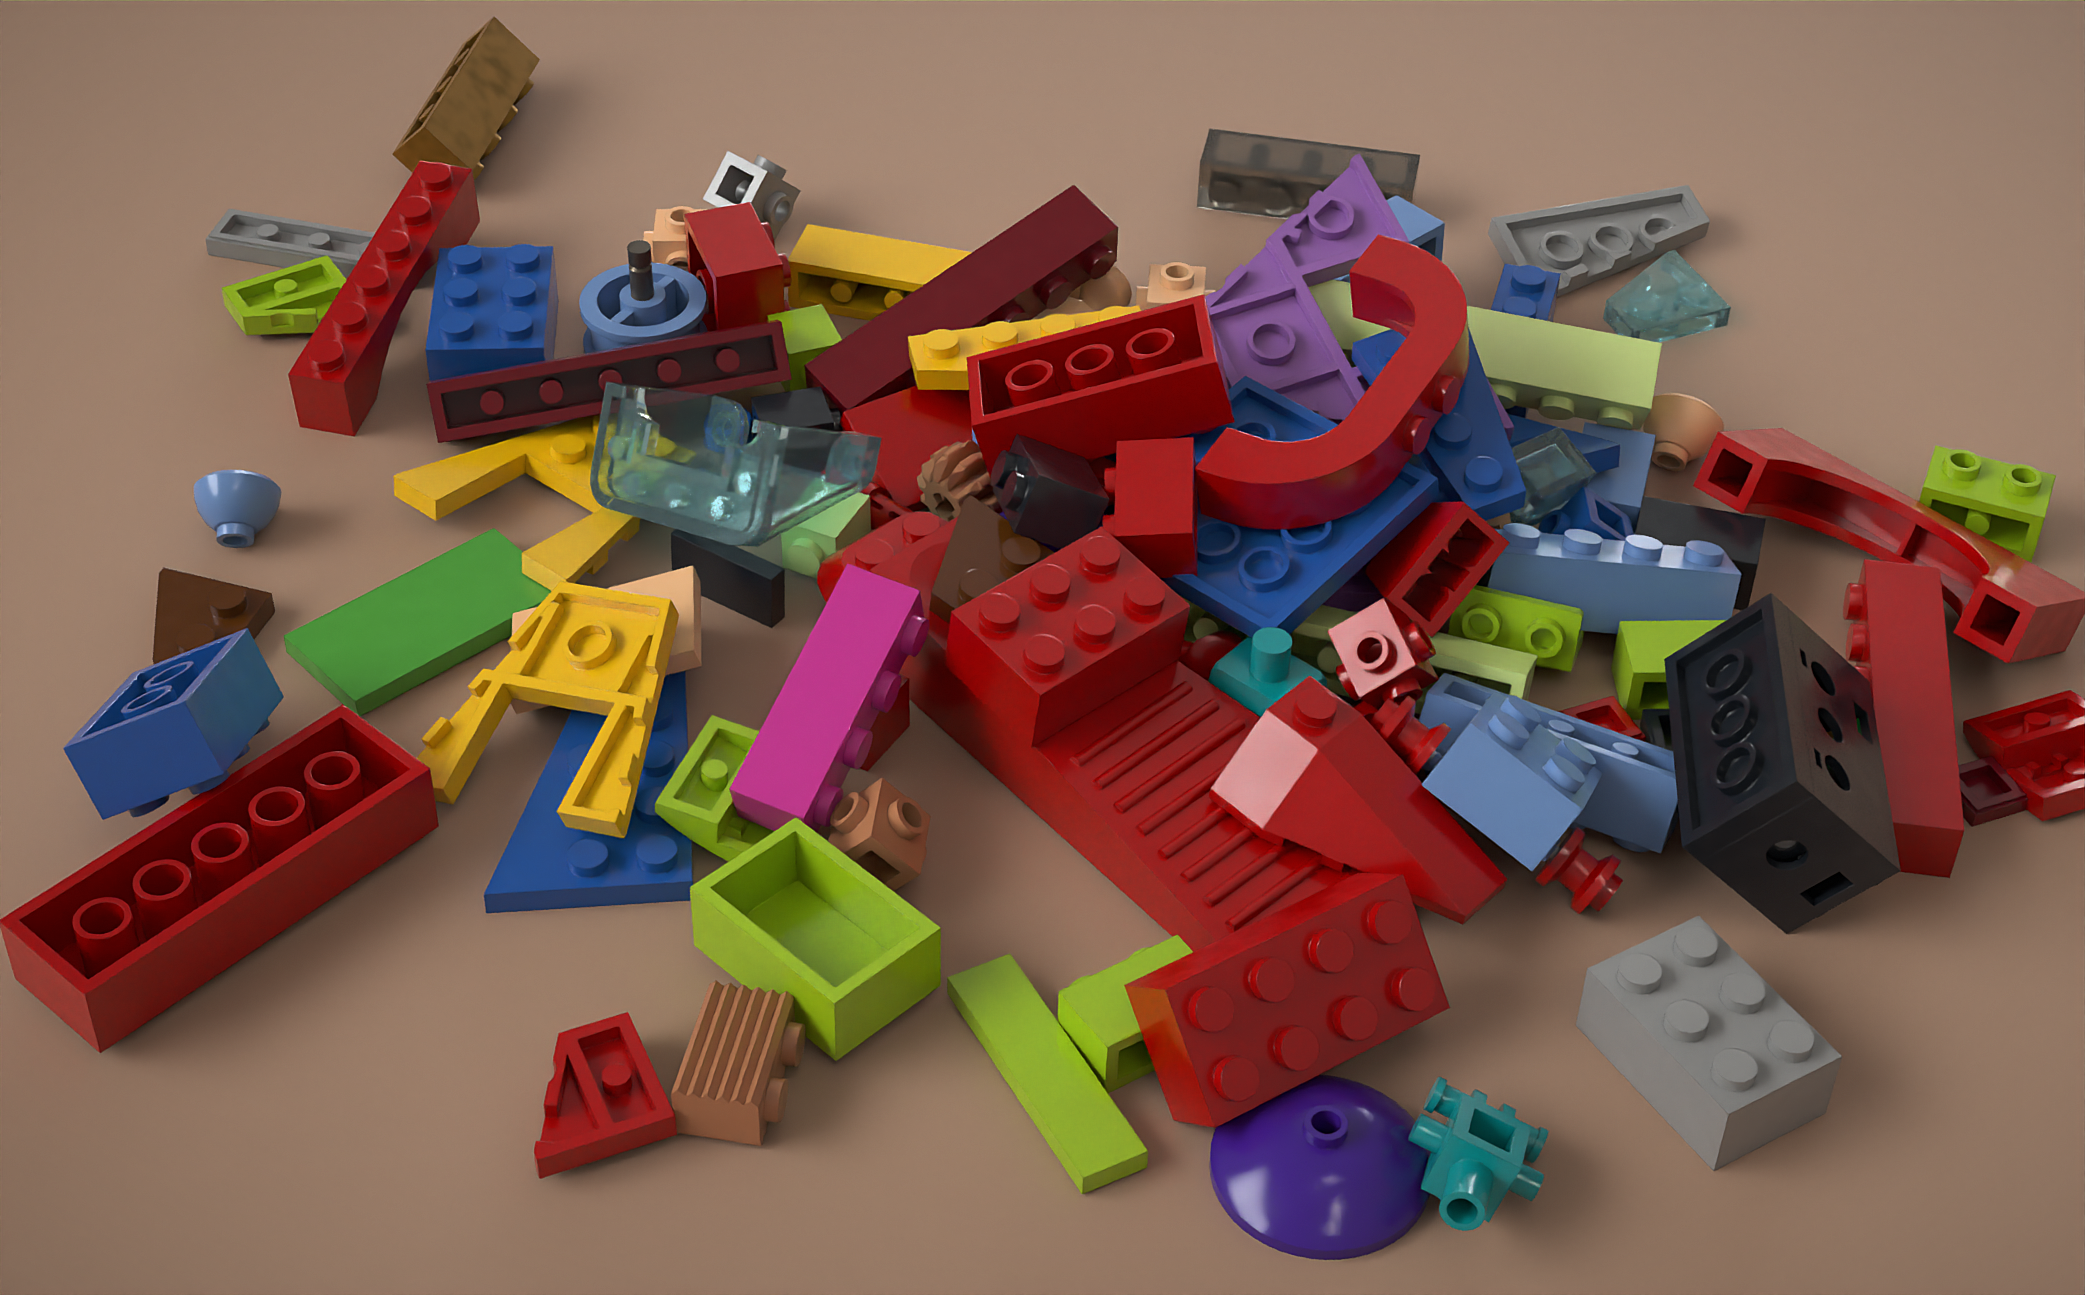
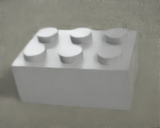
M1700 916L1692 918L1587 968L1576 1027L1713 1171L1826 1113L1842 1056Z

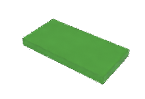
M492 528L284 635L286 652L342 704L357 715L362 716L512 635L513 613L538 607L551 590L522 573L523 551L495 528Z

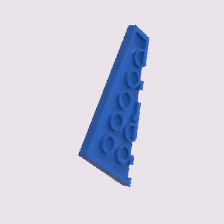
M686 670L664 677L625 838L568 828L556 812L608 717L577 710L571 711L484 892L486 913L691 901L690 887L694 885L692 840L655 813L656 800L689 751Z

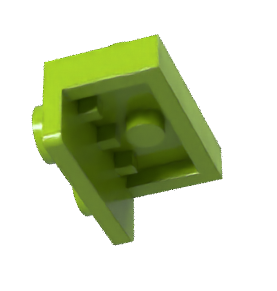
M1475 585L1452 613L1448 635L1537 655L1536 666L1571 672L1583 642L1585 631L1581 630L1584 612L1576 607Z

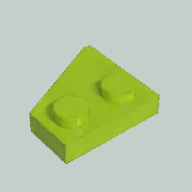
M326 255L228 285L221 289L226 309L245 335L314 333L345 283L346 278L330 257Z

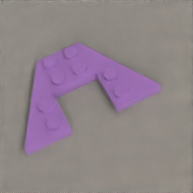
M1360 154L1351 158L1350 166L1323 192L1318 190L1310 197L1309 205L1301 213L1290 216L1266 239L1265 247L1247 265L1243 266L1240 264L1228 275L1224 286L1220 290L1210 293L1205 297L1222 354L1228 390L1241 378L1247 376L1338 425L1349 415L1370 385L1357 366L1353 368L1350 366L1308 287L1348 275L1350 269L1378 234L1410 243ZM1488 381L1508 440H1511L1514 425Z

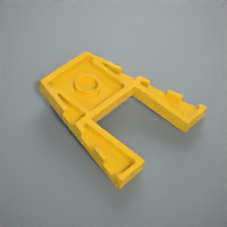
M614 411L577 418L397 473L393 476L394 496L437 521L526 473L593 512L591 515L522 552V573L552 591L560 581L576 584V581L585 572L594 575L608 561V550L617 541L622 539L628 542L639 531L640 519L649 510L657 513L695 476L696 456L629 419L624 414Z
M560 581L507 641L512 650L494 670L483 668L467 686L472 695L450 720L440 717L421 738L426 747L418 755L417 759L431 770L435 801L452 805L455 803L512 699L600 714L608 717L556 812L568 828L625 838L679 619V613L672 600Z

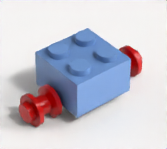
M1495 690L1447 751L1441 748L1436 752V748L1451 731V728L1442 723L1429 729L1414 717L1416 701L1409 695L1400 706L1388 698L1369 723L1396 754L1404 760V763L1415 775L1426 761L1429 763L1425 769L1431 773L1422 783L1423 787L1529 870L1533 871L1541 860L1545 862L1549 858L1536 876L1535 881L1541 886L1556 880L1573 892L1570 908L1577 914H1580L1588 905L1597 912L1606 905L1623 882V879L1614 873L1621 860L1612 854L1598 861L1582 848L1585 832L1578 827L1572 830L1559 847L1557 846L1561 841L1559 838L1584 809L1603 775L1594 766L1596 764L1595 758L1584 746L1568 737H1563L1562 740L1558 739L1539 724L1541 717L1531 705L1514 695H1509L1506 698Z

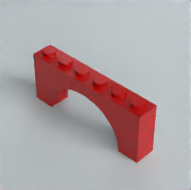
M1784 428L1718 431L1693 484L1697 489L1742 514L1764 515L1793 522L1837 538L1886 562L1940 567L1943 600L1954 609L1960 618L1953 633L2008 664L2066 651L2085 614L2084 591Z

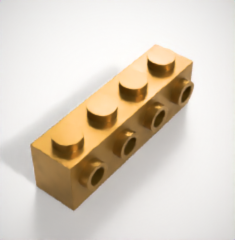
M494 16L462 44L392 155L412 173L419 161L441 162L451 166L472 169L475 180L484 169V165L479 160L481 161L487 157L501 140V137L496 132L501 131L518 112L514 105L533 87L534 82L529 77L540 59Z

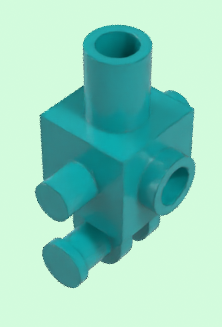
M1439 1076L1428 1094L1423 1110L1429 1113L1435 1111L1447 1117L1448 1120L1444 1125L1421 1113L1410 1132L1408 1141L1431 1151L1420 1189L1437 1196L1441 1200L1439 1212L1447 1225L1457 1230L1469 1231L1479 1227L1484 1220L1487 1222L1491 1220L1508 1190L1529 1201H1533L1541 1187L1544 1174L1523 1164V1160L1532 1164L1536 1161L1546 1142L1549 1131L1541 1126L1537 1129L1516 1119L1515 1108L1503 1103L1499 1109H1496L1486 1104L1487 1094L1475 1089L1471 1095H1468L1447 1085V1080Z

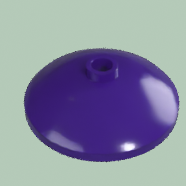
M1318 1075L1216 1127L1211 1142L1209 1169L1213 1189L1220 1204L1231 1219L1250 1236L1271 1248L1294 1256L1319 1260H1342L1379 1251L1400 1239L1415 1225L1421 1217L1430 1196L1429 1192L1420 1188L1431 1151L1408 1141L1416 1121L1393 1099L1357 1081L1330 1075Z

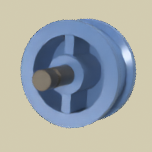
M636 240L630 242L627 246L629 264L617 266L600 273L587 283L580 295V314L584 323L588 326L583 337L584 354L708 332L705 323L701 320L707 308L706 291L702 283L694 275L681 268L668 264L653 263L651 246L647 241Z

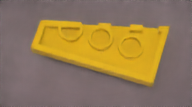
M1110 306L1101 311L1071 315L1051 314L1042 319L1012 323L998 321L982 327L952 331L938 329L923 335L908 336L909 357L918 390H969L967 357L1139 312L1141 311L1140 306Z

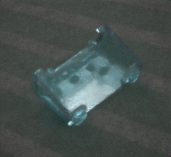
M606 381L591 467L590 486L597 503L607 509L728 545L758 547L865 489L874 476L882 438L854 431L838 432L753 420L751 432L756 433L757 436L752 442L747 444L749 435L747 414L742 405L734 400L710 394Z

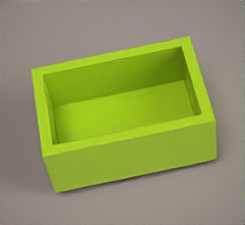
M797 817L690 887L694 946L749 989L753 990L760 987L765 992L773 989L778 994L787 991L794 996L795 1022L805 1024V1036L835 1061L941 986V927Z

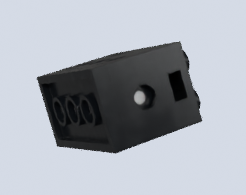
M1769 593L1664 659L1682 847L1786 934L1824 915L1829 910L1901 871L1870 682L1776 596Z

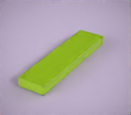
M1010 953L947 977L948 996L1081 1194L1147 1168V1148Z

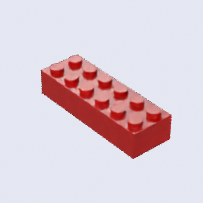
M342 704L235 771L218 786L200 793L1 918L0 929L14 977L99 1053H102L439 827L431 770Z

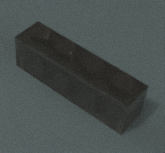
M1210 128L1200 160L1197 208L1288 219L1293 214L1301 213L1309 205L1310 197L1318 190L1323 192L1350 166L1351 158L1358 154L1363 158L1386 200L1397 195L1414 205L1420 155Z

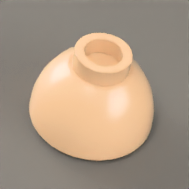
M1664 393L1653 397L1652 408L1642 425L1644 433L1656 435L1651 457L1652 461L1663 469L1681 471L1686 467L1688 461L1699 459L1709 452L1717 432L1724 430V423L1718 413L1702 400L1680 393Z

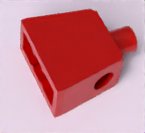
M1461 501L1432 502L1378 552L1367 566L1365 574L1384 598L1406 613L1412 622H1419L1428 636L1433 638L1509 545V542L1466 503Z

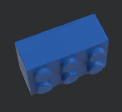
M518 244L512 247H476L473 245H460L454 248H439L425 349L430 381L554 359L559 299L553 246Z
M246 628L133 672L63 749L102 820L125 811H129L132 817H139L165 804L172 793L189 788L193 795L200 794L224 782L230 776L227 770L230 765L250 750L248 742L252 737L270 725L268 717L284 696L249 629Z

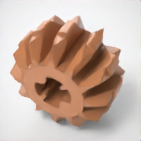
M972 440L965 443L957 441L950 447L944 446L930 456L931 459L922 465V473L917 476L918 486L923 491L920 498L921 502L928 506L932 514L949 522L959 516L964 500L970 495L996 513L1000 514L1003 512L993 492L994 486H991L990 477L980 448Z

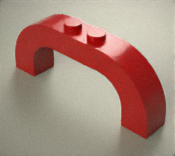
M1380 234L1375 237L1349 271L1353 317L1390 328L1401 333L1406 339L1344 421L1320 436L1302 441L1280 442L1259 438L1226 427L1195 467L1201 514L1238 526L1257 529L1302 528L1322 524L1352 513L1375 499L1389 487L1412 455H1418L1423 451L1428 442L1431 429L1442 414H1449L1453 410L1459 397L1460 388L1468 372L1469 333L1466 296L1459 280L1447 265L1434 255L1415 245Z

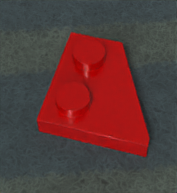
M628 1012L558 1033L553 1056L554 1076L548 1082L543 1104L544 1124L540 1141H536L534 1147L535 1166L539 1179L677 1135L675 1114Z

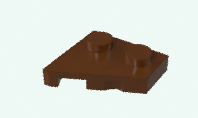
M970 495L964 500L933 586L929 610L950 624L951 611L1055 552L1039 541L1015 534L1008 520Z
M163 567L159 572L153 664L246 628L249 629L253 639H255L275 613L272 593Z

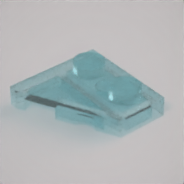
M1671 250L1606 300L1603 319L1618 335L1659 343L1727 326L1731 307L1676 250Z

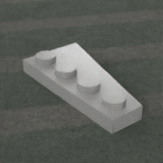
M1689 185L1493 217L1491 218L1488 235L1504 264L1516 266L1532 265L1544 271L1561 273L1557 297L1705 237L1710 220Z

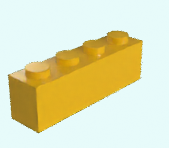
M807 224L788 258L792 278L791 286L788 287L789 306L805 308L822 304L828 314L871 321L972 252Z

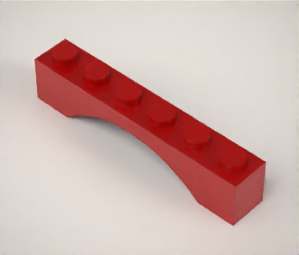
M419 161L288 373L300 427L355 437L377 399L390 343L400 316L413 290L424 274L438 261L439 248H454L460 245H467L480 223L472 169L451 166L441 162Z

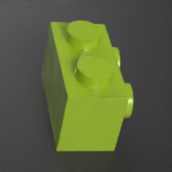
M1936 445L1919 502L2021 558L2032 562L2056 475L2038 471L2028 465H2014L1977 456L1968 450H1953Z

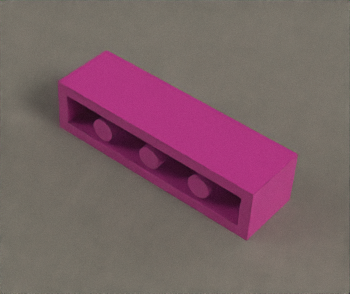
M847 563L729 788L738 817L776 831L795 817L816 833H818L821 825L825 827L831 826L830 816L836 805L843 798L844 792L841 786L850 768L859 769L869 753L873 738L870 729L879 711L887 713L897 698L901 685L899 672L907 656H917L926 640L929 620L924 617L919 590Z

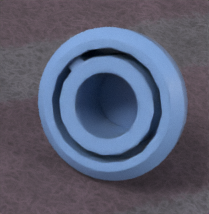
M221 470L209 473L199 479L193 488L198 513L204 522L217 532V543L230 548H244L254 544L255 534L264 529L274 518L280 505L282 493L281 488L269 477L246 470Z

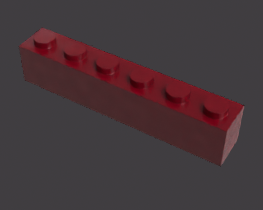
M1072 185L805 364L807 389L821 386L829 409L838 408L842 417L843 412L916 386L917 383L909 357L908 336L923 335L938 329L952 331L982 327L998 321L1009 323L1033 319L1047 308H1057L1066 301L1071 292L1091 278L1098 279L1104 276L1117 261L1118 226L1075 185ZM843 429L844 436H845V437L848 439V441L850 442V440H849L847 434L845 433V431H844V429Z
M771 320L432 380L426 385L438 443L787 381L792 380L782 322L780 320Z

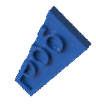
M1468 327L1469 367L1464 383L1460 388L1458 400L1453 410L1449 414L1443 413L1430 431L1425 448L1418 456L1431 475L1438 478L1439 486L1450 502L1461 501L1466 503L1482 519L1487 521L1523 508L1526 488ZM1390 329L1353 342L1352 361L1370 386L1406 339L1401 333Z

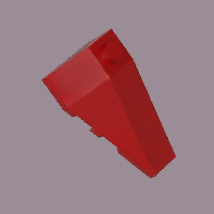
M1308 676L1266 709L1209 792L1208 797L1260 838L1281 847L1285 839L1320 853L1322 854L1320 863L1334 870L1342 872L1344 866L1348 865L1364 873L1403 874L1413 904L1462 925L1497 895L1507 882L1504 874L1434 795L1422 786L1419 778L1365 717L1311 676Z

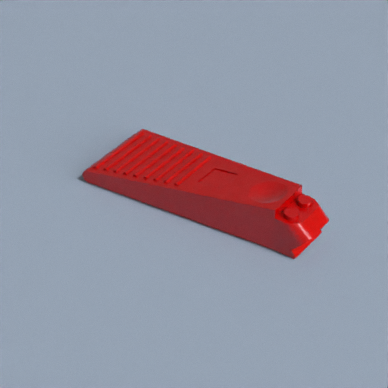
M925 511L901 515L828 556L821 563L817 572V584L826 603L847 563L920 591L924 617L929 620L928 634L918 655L915 657L908 655L899 674L909 678L910 700L1172 937L1178 935L1193 952L1350 876L1364 873L1348 865L1344 866L1342 872L1334 870L1320 863L1322 854L1285 839L1281 847L1260 838L1208 797L1211 787L1260 717L1178 660L1032 748L1028 746L944 665L950 624L931 612L929 607L931 592L958 517L948 522Z

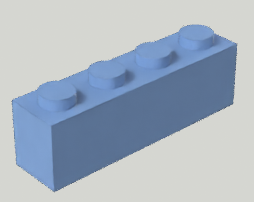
M1509 523L1505 524L1503 529H1495L1509 542V545L1476 584L1580 608L1584 612L1581 630L1617 634L1620 621L1728 620L1732 617L1742 574L1720 546L1706 541H1689L1686 543V547L1663 545L1659 540L1644 535H1629L1625 541L1602 539L1598 534L1582 529H1569L1565 531L1564 535L1541 533L1538 529L1525 524Z
M1444 673L1426 694L1419 719L1429 729L1442 723L1451 728V731L1436 748V752L1441 748L1445 751L1450 748L1495 691L1494 689ZM1499 692L1506 698L1509 696L1508 694ZM1525 701L1540 715V725L1560 740L1563 737H1568L1584 746L1595 758L1596 764L1594 766L1603 773L1584 809L1568 828L1574 829L1578 827L1584 829L1587 827L1612 836L1615 843L1628 850L1636 852L1652 850L1661 854L1675 830L1679 817L1673 751ZM1426 761L1421 768L1425 770V774L1428 776L1431 772L1425 769L1429 764Z

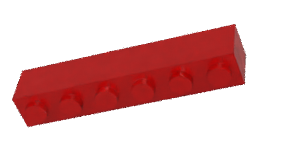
M1864 559L1858 584L1848 583L1844 597L1843 618L1844 620L1853 621V624L1851 623L1847 634L1846 661L1856 662V666L1853 667L1870 682L1900 872L1950 878L1965 830L1940 567Z

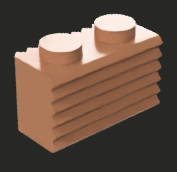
M717 980L709 984L671 1092L677 1133L758 1146L763 1145L768 1123H780L784 1116L788 1097V1080L784 1078L785 1068L788 1066L798 1067L803 1055L806 1027L803 1023L795 1022L794 996L787 991L778 994L773 989L765 992L760 987L751 990L746 985L737 988L731 982L723 986Z

